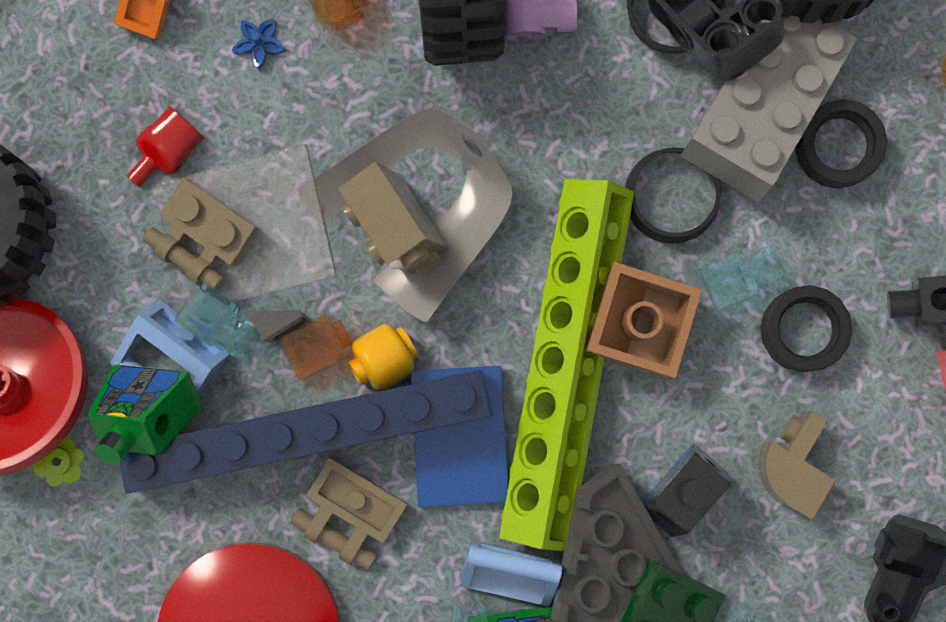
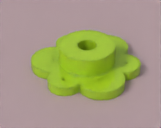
M67 436L49 455L33 464L32 468L36 475L46 477V481L50 486H58L62 481L74 483L81 476V468L78 464L83 461L84 454L80 449L74 448L73 440ZM57 457L61 460L59 466H57L54 463V460Z

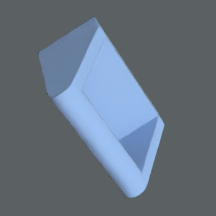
M160 299L137 315L110 364L113 367L114 365L143 367L131 358L130 354L139 342L145 338L195 376L193 383L198 396H200L226 362L231 352Z
M470 540L460 586L550 607L560 581L562 565L559 560Z

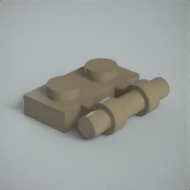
M183 178L159 215L173 225L168 234L164 235L152 227L144 235L143 242L155 249L154 255L165 263L171 261L186 271V278L198 286L204 284L216 292L225 281V277L214 270L220 259L231 266H237L261 228L190 179ZM188 237H191L205 247L198 258L183 248Z
M329 457L305 496L320 505L319 510L315 516H312L299 508L290 524L305 532L303 537L314 544L318 540L340 554L338 558L350 565L353 561L368 571L377 555L363 547V542L369 535L384 544L408 503L334 458ZM333 514L356 527L350 538L327 525Z

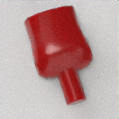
M169 105L162 115L137 137L136 146L143 155V158L126 176L135 185L141 187L156 169L165 174H175L184 165L191 151L205 137Z

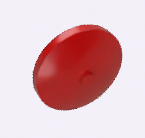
M9 298L10 303L0 308V476L28 468L58 447L78 420L88 389L87 359L75 333L53 311L35 302L17 298Z
M258 542L227 545L202 556L181 573L169 589L158 618V622H341L335 598L323 577L313 566L287 549Z

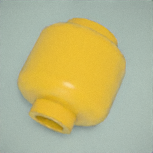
M381 324L352 342L351 351L354 359L347 363L361 386L369 382L374 389L384 391L414 372L413 360L418 358V354L402 327L394 329L388 324Z

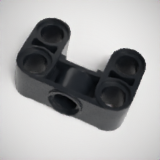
M648 0L653 16L668 29L684 50L690 52L713 77L719 80H733L744 74L782 43L785 35L783 7L780 0H742L729 11L725 8L720 10L711 0ZM760 20L771 21L763 25L754 24ZM723 48L734 49L729 53H717Z

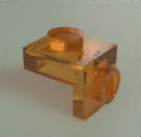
M325 314L318 317V321L280 338V342L298 380L309 377L349 357L345 347L351 345L352 342L341 319L333 322L331 317Z

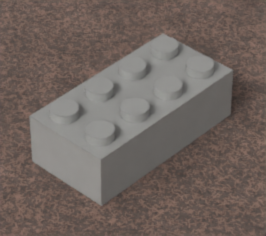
M792 15L789 18H784L785 35L782 43L741 76L723 82L680 156L756 202H759L774 186L858 39L833 23L823 24L821 19L812 24L799 22V17ZM760 20L758 25L767 24L771 21Z

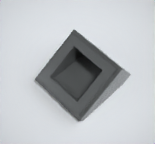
M300 310L247 312L263 340L269 343L279 340L304 324L307 319Z

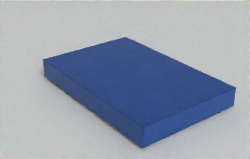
M501 366L414 370L411 374V384L481 370L484 372L493 416L414 433L418 507L506 502L508 474Z

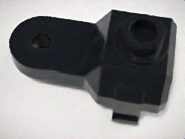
M897 514L887 522L885 528L881 529L874 544L876 550L873 554V559L878 571L864 601V611L869 622H914L926 594L946 585V572H944L946 566V532L937 525Z

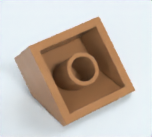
M613 262L586 351L620 366L664 380L675 379L702 289Z

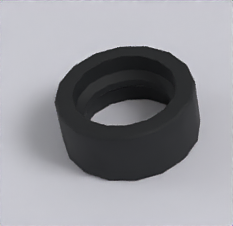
M841 99L827 102L816 110L795 150L799 165L810 179L821 186L840 189L854 186L876 172L885 158L888 141L884 124L875 111L861 102ZM838 118L850 120L858 125L865 134L867 143L866 153L861 162L852 169L842 171L831 169L823 164L816 154L814 145L816 133L820 127L827 121Z
M812 285L794 287L774 298L764 311L760 327L762 342L770 357L785 369L801 373L822 370L839 361L849 347L853 331L850 313L842 300L828 289ZM805 302L815 304L823 309L831 320L832 334L827 346L819 353L810 356L798 355L789 350L783 343L779 331L781 317L787 309L795 304Z

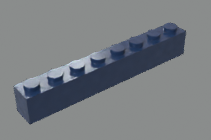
M477 370L176 435L163 451L156 455L128 452L120 462V469L125 494L487 418L493 416L484 372Z

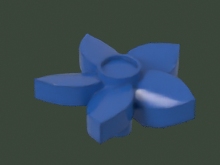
M275 19L262 22L258 29L251 22L242 20L241 31L246 39L237 42L231 50L232 53L238 55L251 53V60L258 70L265 63L266 53L278 55L286 52L281 42L273 37L276 31Z

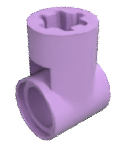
M504 0L507 40L517 41L519 36H533V40H539L544 38L546 33L577 32V0Z

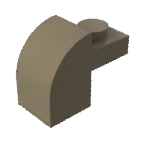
M812 411L803 412L800 418L793 415L786 423L780 435V438L785 440L783 446L781 447L773 441H764L758 459L759 475L768 493L779 503L800 516L811 520L815 517L836 481L804 461L828 422Z

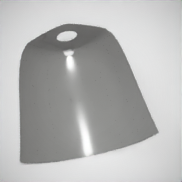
M438 108L423 109L402 119L317 177L297 188V192L310 212L324 228L328 222L342 211L341 205L346 202L338 188L375 161L391 169L401 159L419 149L438 147L461 162L463 157H466L471 162L474 169L467 171L466 182L460 197L444 215L433 223L449 249L439 255L442 259L441 262L423 274H418L417 271L411 274L399 269L394 270L392 267L387 266L372 280L391 300L410 315L425 323L430 320L442 301L493 236L507 214L513 197L509 179L480 136L468 125ZM463 135L473 139L480 148L482 157L477 156L470 150L464 141Z

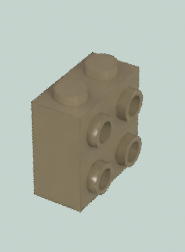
M375 161L338 188L346 201L341 205L342 210L355 227L360 225L363 227L370 238L366 242L367 249L381 266L386 263L387 266L392 267L394 270L399 269L411 274L417 271L418 274H423L441 262L442 259L439 255L449 249V247L400 174Z

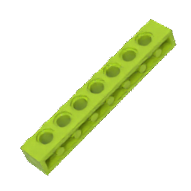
M564 179L562 196L559 200L555 234L550 249L551 256L547 278L542 292L543 300L538 327L534 336L535 343L530 371L526 380L524 404L518 423V436L513 463L510 468L507 497L501 517L502 524L499 539L544 550L564 551L576 491L583 481L604 358L586 351L612 263L622 264L634 191L611 181Z

